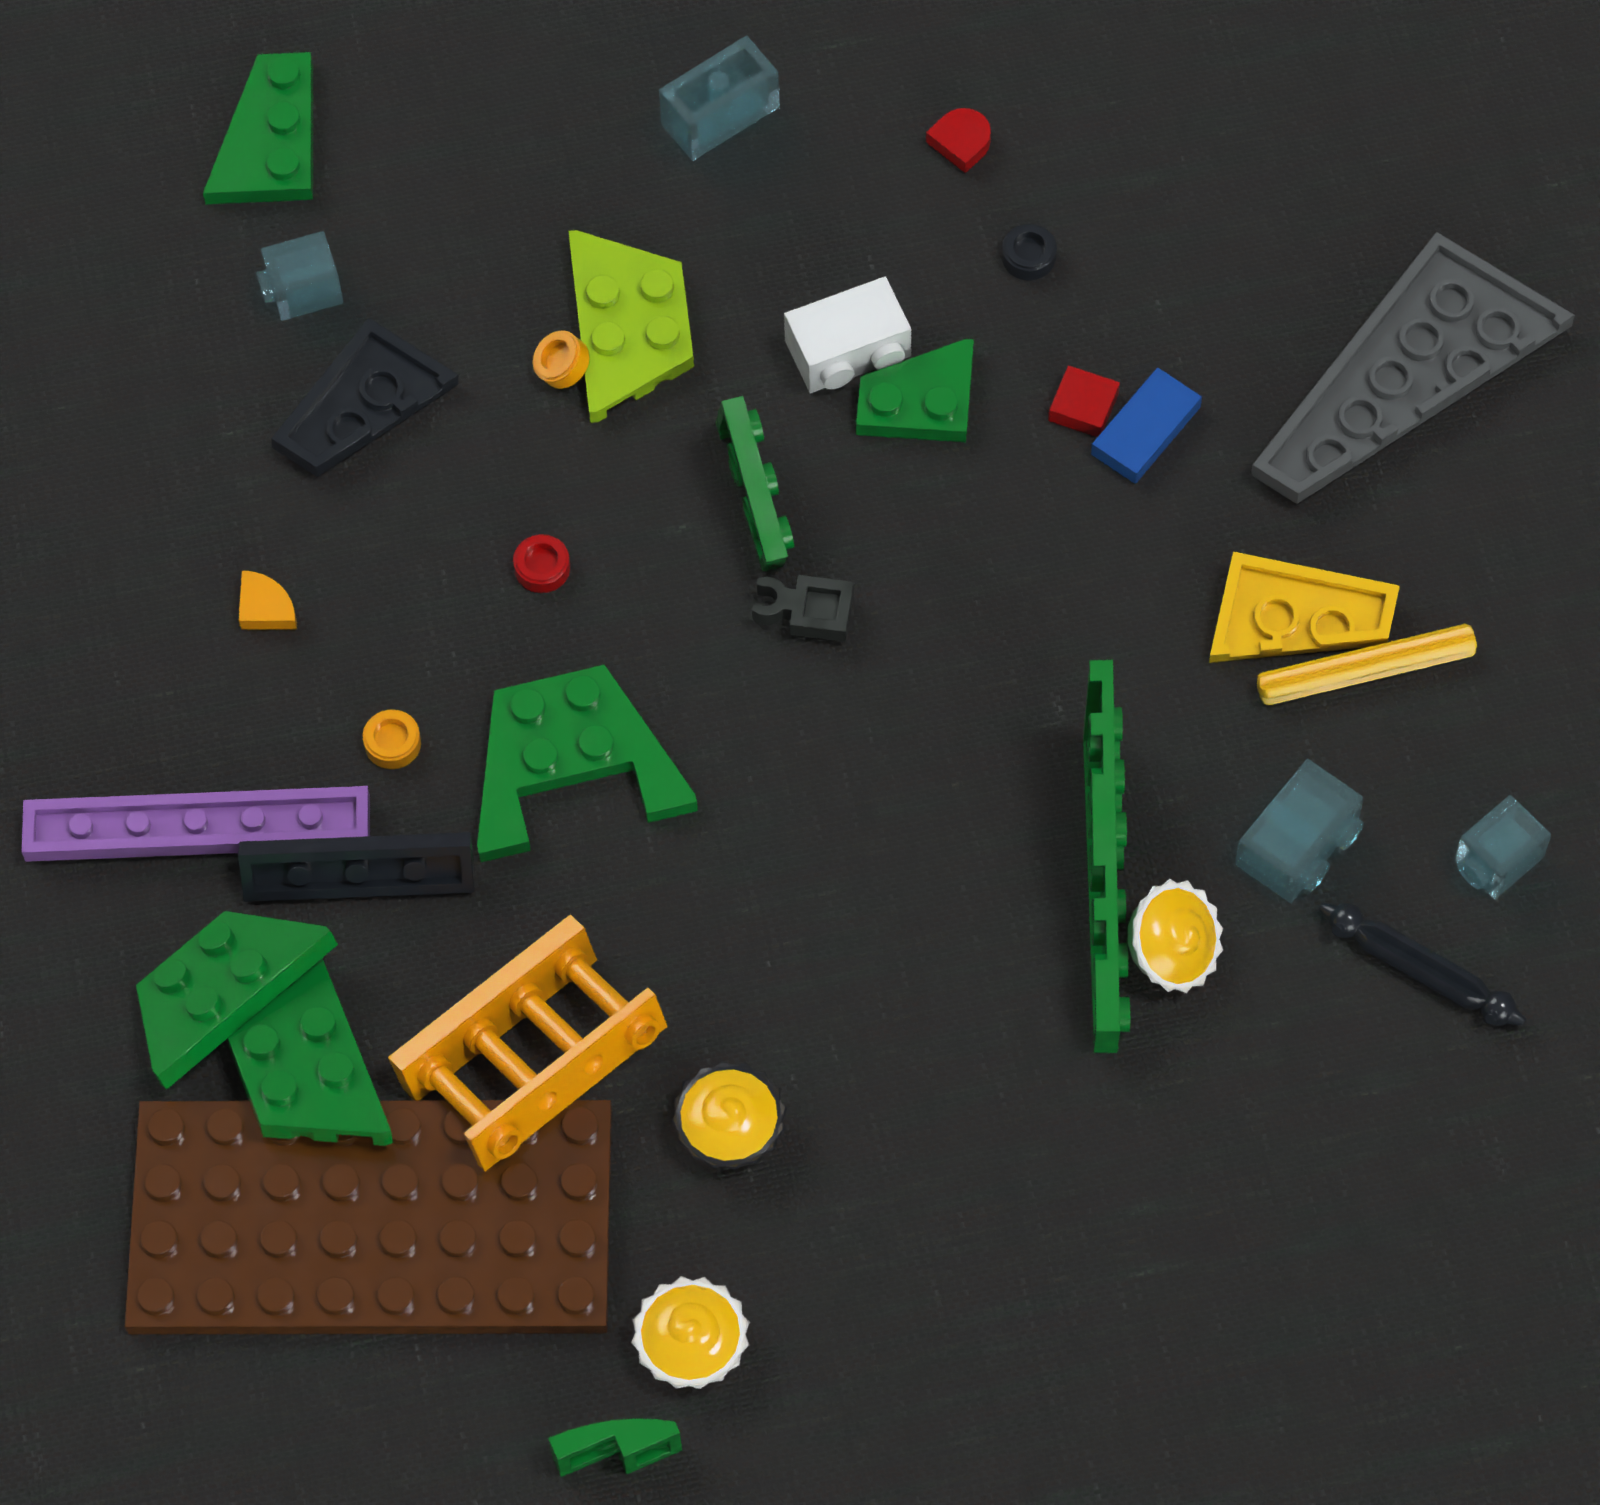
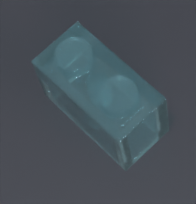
M746 35L659 89L661 124L688 157L694 161L780 107L778 71Z
M1307 758L1240 839L1235 865L1286 901L1292 903L1303 888L1312 892L1319 885L1330 867V863L1326 860L1337 847L1346 850L1354 842L1364 825V822L1359 819L1364 797Z

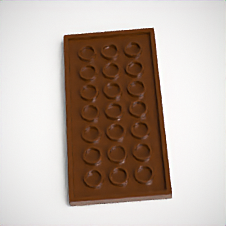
M447 1100L380 1101L393 1139V1143L386 1146L374 1145L373 1138L365 1136L339 1135L338 1142L314 1141L306 1136H297L292 1139L263 1137L249 1101H139L125 1316L126 1331L128 1334L607 1333L612 1134L611 1100H575L522 1142L515 1153L505 1159H501L486 1172L478 1165L464 1135V1132L471 1128L472 1125ZM505 1100L481 1101L492 1111Z

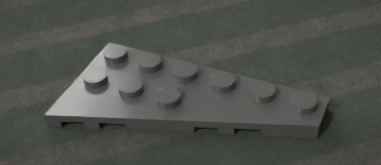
M1436 232L1253 463L1251 476L1298 504L1572 327L1575 315Z

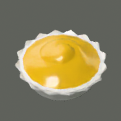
M1169 879L1162 886H1153L1147 897L1140 900L1139 905L1132 913L1128 925V946L1132 959L1142 973L1148 975L1152 983L1160 984L1167 992L1176 989L1187 993L1192 986H1203L1206 976L1216 971V958L1223 951L1219 940L1223 927L1216 919L1217 907L1207 901L1205 890L1194 889L1188 880L1176 883Z
M680 1276L672 1284H659L654 1295L642 1299L641 1312L632 1319L636 1332L631 1342L639 1351V1363L650 1369L656 1380L668 1381L676 1389L686 1386L701 1389L710 1382L722 1381L728 1371L739 1366L741 1353L749 1345L746 1332L750 1322L742 1315V1302L730 1296L726 1285H713L705 1277L692 1281Z

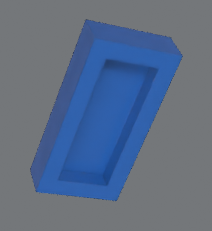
M1157 367L1092 443L1091 455L1136 484L1201 408L1202 396Z

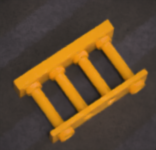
M571 914L388 1056L403 1090L414 1101L421 1100L432 1090L436 1089L472 1125L471 1128L464 1132V1135L478 1165L485 1172L501 1159H505L515 1153L522 1142L635 1052L652 1044L658 1034L668 1027L657 997L652 990L647 987L628 1002L591 967L597 961L596 955L585 928ZM570 982L575 983L610 1017L584 1038L545 1002ZM524 1018L530 1019L564 1052L562 1056L538 1075L499 1038ZM481 1053L519 1089L492 1111L454 1075L456 1071Z

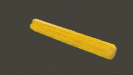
M1461 624L1262 672L1258 675L1257 689L1263 704L1273 705L1472 657L1476 654L1477 641L1472 627L1468 624Z

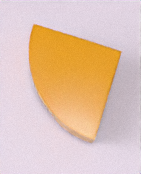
M242 571L239 607L240 628L297 629L294 607L284 588L266 575L252 571Z

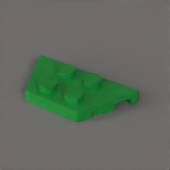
M224 911L136 984L152 1070L160 1084L167 1090L333 950L338 943L331 931L326 926Z
M322 958L227 1038L238 1073L263 1137L292 1139L297 1136H306L314 1141L338 1142L339 1135L372 1137L374 1145L386 1146L392 1144L393 1139L390 1126Z

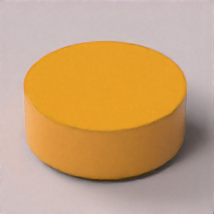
M563 330L550 333L542 339L533 355V369L536 375L551 387L558 389L570 387L578 382L585 374L589 364V350L586 344L572 333Z
M392 709L381 711L371 717L364 727L363 742L366 754L375 765L381 768L399 769L405 767L419 754L421 748L419 727L416 721L406 712Z

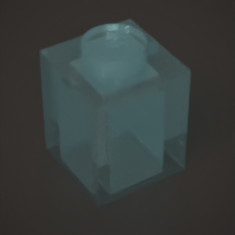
M324 231L261 248L265 270L256 272L257 281L264 303L275 301L281 321L344 303L339 276Z
M1509 795L1460 837L1454 861L1457 863L1462 877L1476 889L1483 888L1494 899H1497L1544 858L1551 833L1519 802Z

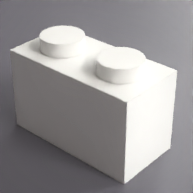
M886 276L784 313L785 342L809 393L824 388H840L856 376L875 369H883L911 357V327Z

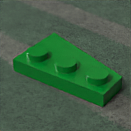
M311 52L257 55L204 189L203 196L206 205L313 200V61Z
M743 396L721 401L715 424L720 440L731 438L732 443L727 444L729 468L734 483L736 482L738 486L744 485L747 496L742 497L744 515L762 571L782 567L788 558L787 550L794 548V541L786 515L777 517L771 496L779 495V487L772 463L762 464L757 443L764 441V434L756 409L747 411Z

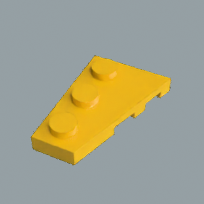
M1233 552L1209 663L1364 648L1386 643L1389 639L1400 586Z

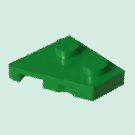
M964 339L860 376L856 435L966 442L974 339Z

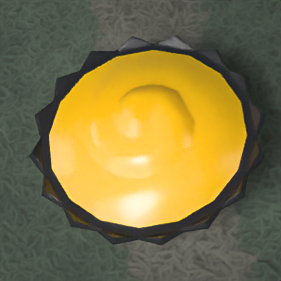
M721 1061L714 1068L701 1067L695 1078L683 1081L682 1093L673 1099L675 1114L671 1123L678 1131L677 1142L688 1149L692 1159L704 1161L711 1168L728 1167L736 1170L745 1164L758 1163L764 1154L775 1149L777 1138L785 1131L783 1118L787 1107L780 1100V1087L770 1083L766 1072L753 1071L746 1062L733 1066L725 1061Z

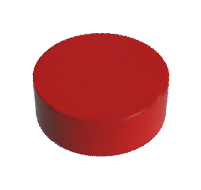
M544 534L534 535L522 541L515 550L513 557L515 575L519 583L527 590L536 593L551 592L561 587L568 579L570 573L569 553L566 546L559 539Z

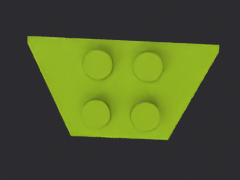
M574 230L568 231L580 337L589 350V364L585 372L590 423H596L607 418L608 409L632 396L636 401L654 391L660 382L673 380L694 367L682 262Z

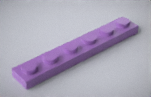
M368 786L23 800L22 855L25 862L238 853L241 841L370 836V794Z

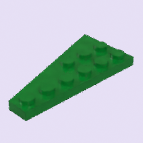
M1090 660L1083 727L1094 1053H1117L1120 1032H1130V998L1119 997V978H1128L1127 943H1118V924H1126L1125 889H1117V871H1124V847L1127 846L1126 812H1122V794L1125 792L1124 759H1120V741L1123 739L1122 707H1114L1113 660Z

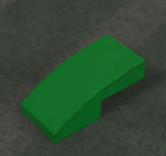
M634 1418L599 1422L574 1428L548 1438L551 1455L561 1477L616 1453L626 1474H629L682 1451L680 1431L676 1422L659 1419Z

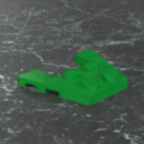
M605 664L494 690L477 842L481 863L531 851L519 802V797L634 771L648 823L698 811L695 793Z

